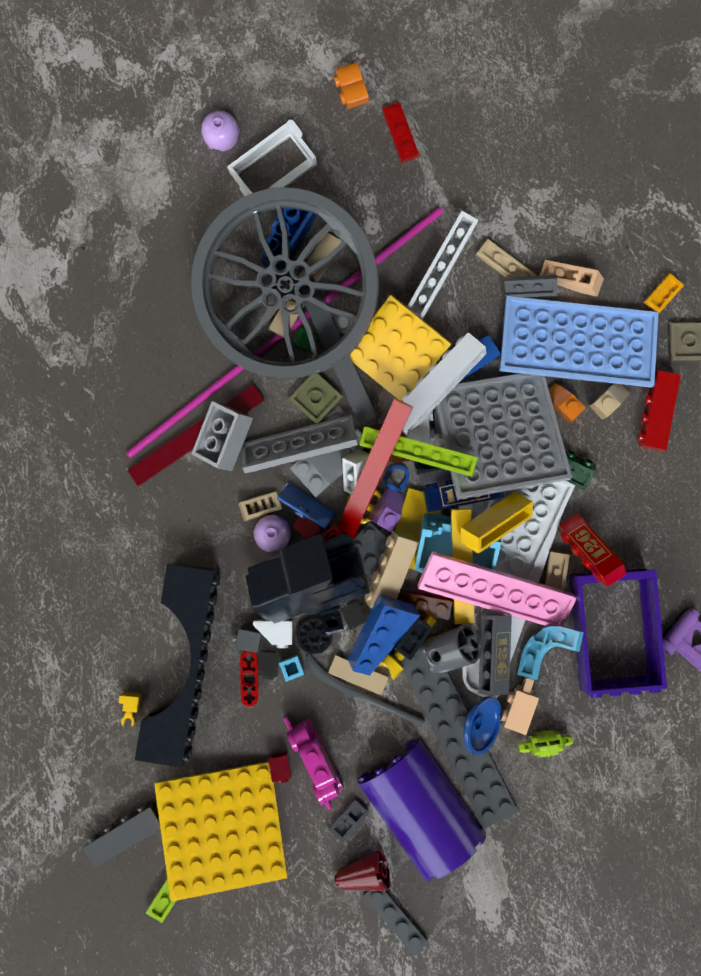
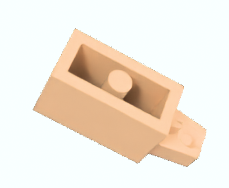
M525 677L522 685H517V688L514 687L513 692H509L507 697L508 706L506 710L502 711L500 719L502 721L501 724L505 728L524 735L527 734L539 700L534 695L535 691L532 690L533 679Z

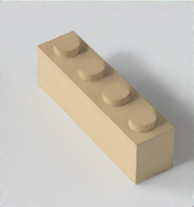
M392 531L391 536L387 538L386 548L379 558L377 571L372 575V583L369 588L370 593L365 595V602L370 608H373L379 594L397 599L419 545V542L413 537Z

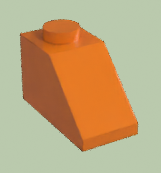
M554 383L548 389L554 410L567 423L573 421L586 408L571 392L557 383Z

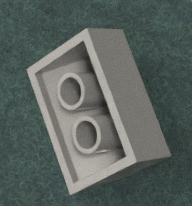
M212 401L191 454L218 469L233 471L253 418L238 410Z

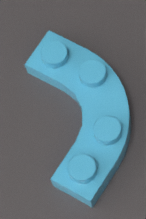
M560 626L543 628L535 636L533 635L525 645L518 675L538 680L541 662L545 653L553 647H562L579 652L584 632Z

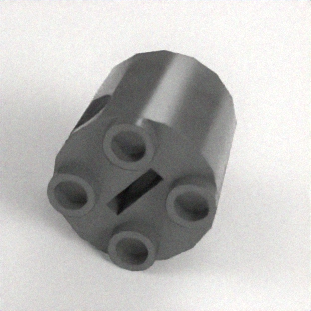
M465 625L430 636L426 643L422 645V650L426 654L432 673H446L474 664L479 660L480 656L479 641L474 632Z

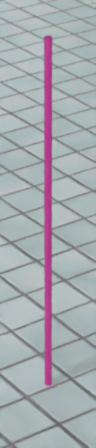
M438 207L374 257L376 265L442 215L443 210ZM361 268L342 282L340 286L348 288L362 277ZM331 291L323 297L325 304L327 305L342 292ZM305 311L304 313L307 319H309V313L308 311ZM300 317L297 318L291 332L303 324ZM276 334L253 353L259 357L280 342L283 337ZM237 365L129 449L126 452L129 458H132L243 371L244 368Z

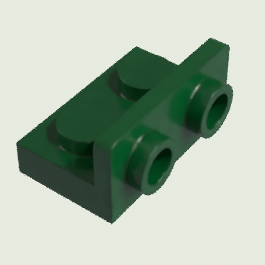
M566 450L572 478L565 481L585 491L596 472V465L590 459H582L573 451Z

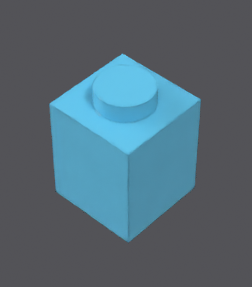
M299 654L280 660L279 665L286 682L305 674Z

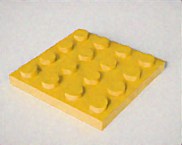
M390 295L373 317L370 327L360 344L349 356L355 365L402 401L404 395L407 392H412L416 388V383L421 378L426 377L430 368L437 363L452 343L396 297Z

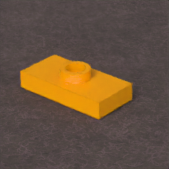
M669 273L643 303L654 312L660 313L681 290L684 284Z

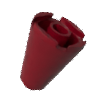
M381 850L375 851L338 869L337 874H335L336 886H339L341 890L388 891V888H390L389 868L385 867L384 862H387Z

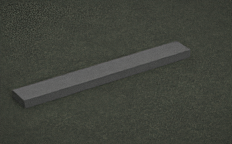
M311 277V282H315L314 278ZM303 286L300 290L301 295L307 296L310 293V287ZM316 290L314 298L325 304L320 291ZM305 302L304 305L325 350H328L341 339L330 312L310 302ZM348 355L341 362L333 366L360 425L376 418L377 415Z

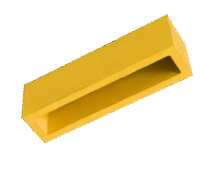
M517 492L505 497L461 527V543L477 553L482 552L530 519L533 512V501Z

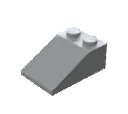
M349 448L301 459L290 469L317 498L343 474L342 458L352 453Z

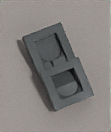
M353 800L327 830L343 843L351 832L361 824L369 812L356 800Z

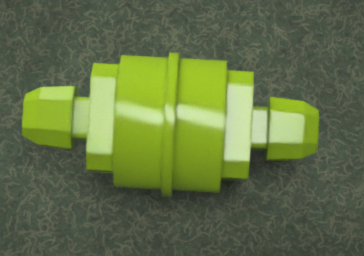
M553 729L533 732V735L528 736V740L519 742L518 750L522 753L530 752L531 756H537L538 758L558 755V752L563 751V747L573 744L572 735H561L559 731L554 732ZM555 740L556 744H550L549 741ZM535 743H541L542 746L536 747Z

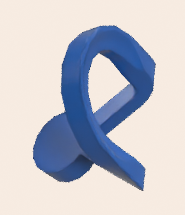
M394 465L385 473L382 479L391 490L402 492L410 479V474L405 466ZM397 468L402 469L406 474L405 481L399 487L394 486L388 481L392 471Z

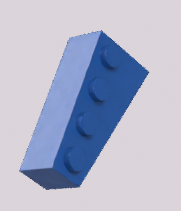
M283 209L289 234L290 260L319 215L300 209ZM278 213L273 222L270 237L267 240L274 256L282 255V231ZM264 250L261 262L265 268H268L270 261ZM279 262L277 270H285L286 262Z
M379 594L348 657L352 671L369 676L373 673L420 616L414 604Z

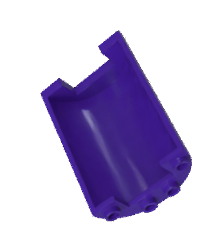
M419 738L418 740L413 739L406 744L405 754L402 756L400 754L396 755L391 759L392 763L386 767L383 765L375 772L362 774L358 778L359 781L357 783L422 878L426 881H431L433 876H436L437 879L444 877L468 861L477 852L475 847L478 844L481 846L484 843L486 833Z

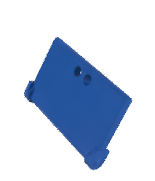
M290 481L286 483L284 490L277 497V499L296 510L295 514L303 519L309 518L324 529L337 513L336 510H331L293 486Z

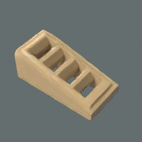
M277 491L241 501L239 508L244 522L281 510L282 506L280 500L277 499ZM269 497L272 498V501H273V504H274V507H273V508H271V505H270V502H269V499H268ZM263 499H264V502H265V505H266L267 510H264V508H263V505H262V502H261V500H263ZM255 502H257L259 512H256L254 506ZM246 505L250 506L251 515H249Z

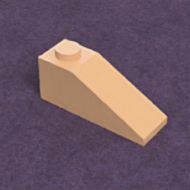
M549 260L544 261L539 275H557V285L597 297L604 280L598 270Z

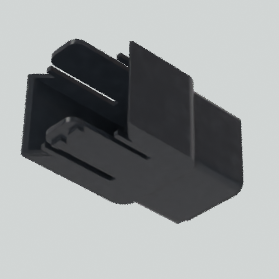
M322 534L281 549L279 556L248 567L249 574L246 575V582L252 608L266 621H272L276 624L302 613L307 615L316 614L369 594L370 589L359 549H352L351 546L354 543L353 539L349 534H340L337 537L324 541Z

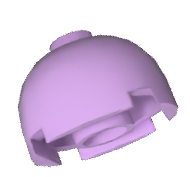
M216 110L210 112L204 118L201 133L205 143L211 149L226 151L237 143L240 130L236 119L230 113L224 110Z
M275 514L266 515L256 523L254 540L262 550L270 553L279 552L290 543L292 536L291 526L283 517Z

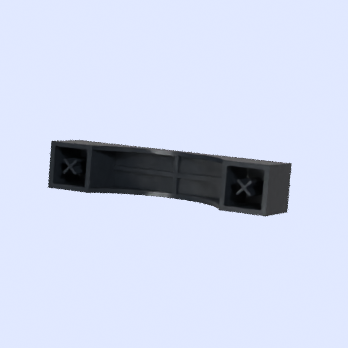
M174 562L166 566L161 604L174 613L187 634L191 654L190 670L186 683L176 700L165 708L148 714L141 720L135 755L136 761L182 768L185 762H188L192 756L193 746H190V743L194 739L196 727H193V724L199 714V708H196L198 700L201 699L202 689L199 687L205 677V670L202 668L208 658L206 645L211 640L209 626L213 624L215 615L212 612V607L216 605L218 593H215V588L219 586L221 574H218V569Z

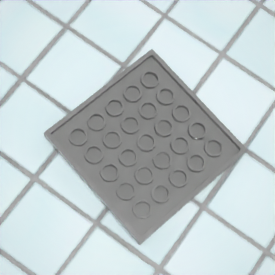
M515 374L460 383L435 407L445 449L478 457L473 477L450 471L457 500L560 482L572 478L545 376Z

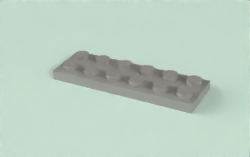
M349 415L244 442L242 445V467L244 473L255 472L358 445L353 417Z

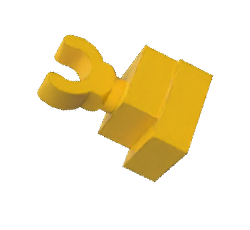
M122 692L119 695V703L123 704L122 711H125V715L121 720L122 726L126 723L127 718L132 721L131 726L135 725L136 718L134 712L140 710L142 693Z

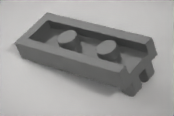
M557 275L505 277L504 279L505 298L507 296L519 298L557 296Z

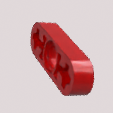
M244 651L240 657L241 702L247 707L254 706L259 699L258 655L251 651ZM248 654H251V657L255 659L251 661V668L255 667V670H244V667H248V661L244 660ZM246 673H252L255 676L253 683H247L244 680ZM244 686H255V689H251V695L255 696L252 702L245 699V696L248 695V689H244Z

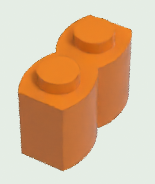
M355 62L335 69L336 75L333 76L336 88L340 87L342 92L339 93L341 104H345L348 110L369 103L368 92L358 63Z

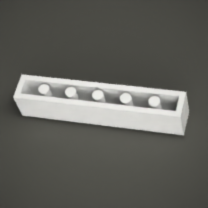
M461 211L407 306L422 319H424L478 223V219L464 211Z
M470 333L461 336L457 340L456 346L452 350L445 352L439 364H434L430 368L429 374L416 383V388L412 392H407L402 398L403 402L413 406L402 431L406 437L486 355V347Z

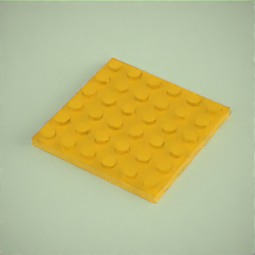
M268 761L154 782L171 902L287 878L274 782L271 780Z

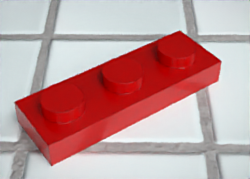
M400 102L382 108V113L400 162L404 163L418 158L419 152Z

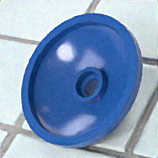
M488 696L477 701L465 720L464 742L468 751L475 755H481L488 751L495 742L500 730L502 710L499 701L493 697Z

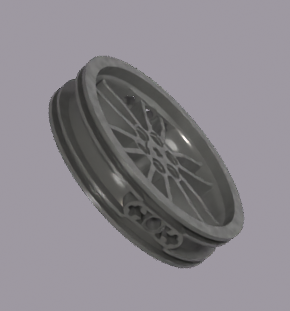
M284 187L271 188L249 194L228 206L216 217L204 233L197 248L191 273V291L198 320L210 341L223 355L235 364L257 374L279 378H299L314 375L335 366L351 354L360 344L376 312L379 297V277L370 243L363 230L349 213L332 200L320 194L298 188ZM284 208L312 212L319 215L327 223L310 240L296 261L290 260L289 234L283 215ZM274 209L277 210L282 231V255L274 256L266 240L260 218V213ZM252 217H255L260 241L270 261V266L266 269L242 257L220 251L230 234ZM329 231H333L341 239V244L327 257L309 267L306 260L312 250ZM347 246L357 255L362 273L361 291L336 284L311 282L310 277L332 262ZM216 258L229 259L257 271L256 281L234 280L213 274ZM281 261L286 262V269L278 271L277 264ZM302 266L305 268V274L300 277L296 276V269ZM266 275L272 276V282L269 285H264L263 283ZM212 280L240 287L261 288L262 295L242 308L225 324L218 317L214 306ZM284 281H286L287 283L291 282L289 284L291 286L290 289H282L284 287L282 285ZM303 286L310 287V293L307 296H302L300 293ZM316 290L340 291L361 297L357 314L341 311L314 298ZM271 294H276L277 302L272 305L269 304L268 297ZM291 299L295 300L296 307L288 310L287 302ZM305 302H310L330 313L353 319V323L344 336L321 354L317 351L313 330L302 308ZM263 304L267 307V310L260 322L245 339H241L233 331V326L247 313ZM278 309H281L283 312L284 337L290 356L289 362H278L261 358L247 347L264 329ZM296 314L299 315L307 331L313 353L312 358L301 361L296 360L291 340L290 316Z

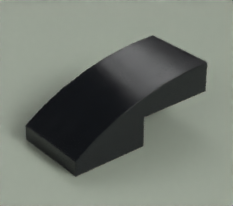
M339 605L319 612L324 635L344 631L339 613Z

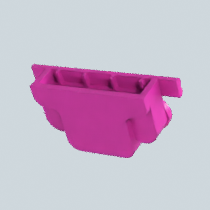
M287 715L283 720L289 730L286 732L293 750L295 752L299 751L314 783L312 786L321 805L325 804L329 810L332 808L329 800L339 796V791L344 789V786L310 717L292 725Z

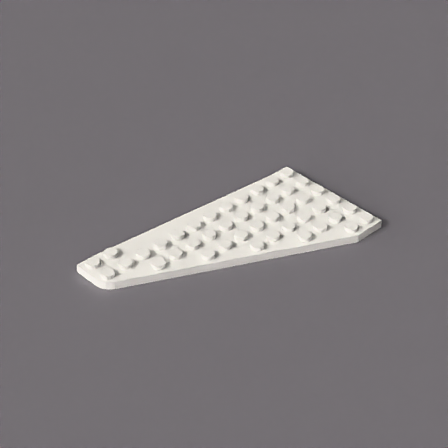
M560 481L489 495L486 494L480 497L459 499L458 509L471 508L473 520L514 492L533 501L532 517L501 538V547L495 570L538 583L564 508L575 485L567 481ZM474 605V623L461 624V626L465 625L474 632L480 647L481 614H507ZM512 616L510 662L525 622L524 619ZM480 656L476 663L462 667L464 684L471 692L481 697L489 696L497 699L498 696L478 693Z

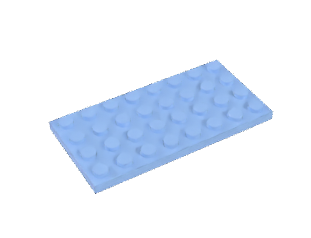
M507 296L505 299L499 371L652 388L655 382L659 312Z

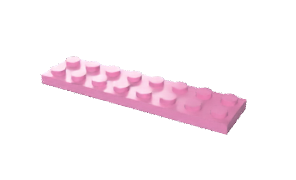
M433 551L418 583V588L548 627H563L577 599L573 593Z

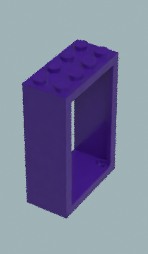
M647 568L626 570L627 575L617 580L639 581L647 674L646 676L603 680H593L590 676L582 587L584 584L599 582H597L592 573L570 575L571 593L577 597L572 607L574 630L584 632L580 651H576L580 690L590 695L591 698H600L602 694L621 696L622 692L637 695L641 694V691L649 690V693H659L661 689H667L656 570Z

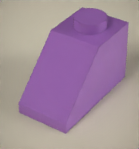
M387 487L368 519L392 532L401 517L404 496Z

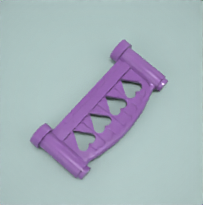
M689 608L663 638V649L670 656L677 651L701 672V644L692 646L693 631L697 629L701 635V621L698 620L700 614L693 608Z

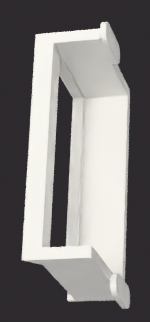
M288 120L286 124L227 166L230 175L238 183L240 191L244 196L252 194V192L239 177V174L290 137L307 160L268 189L288 187L317 165L315 155L302 140V132L293 120Z

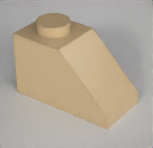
M613 383L589 406L601 419H605L624 402L630 392L622 384Z

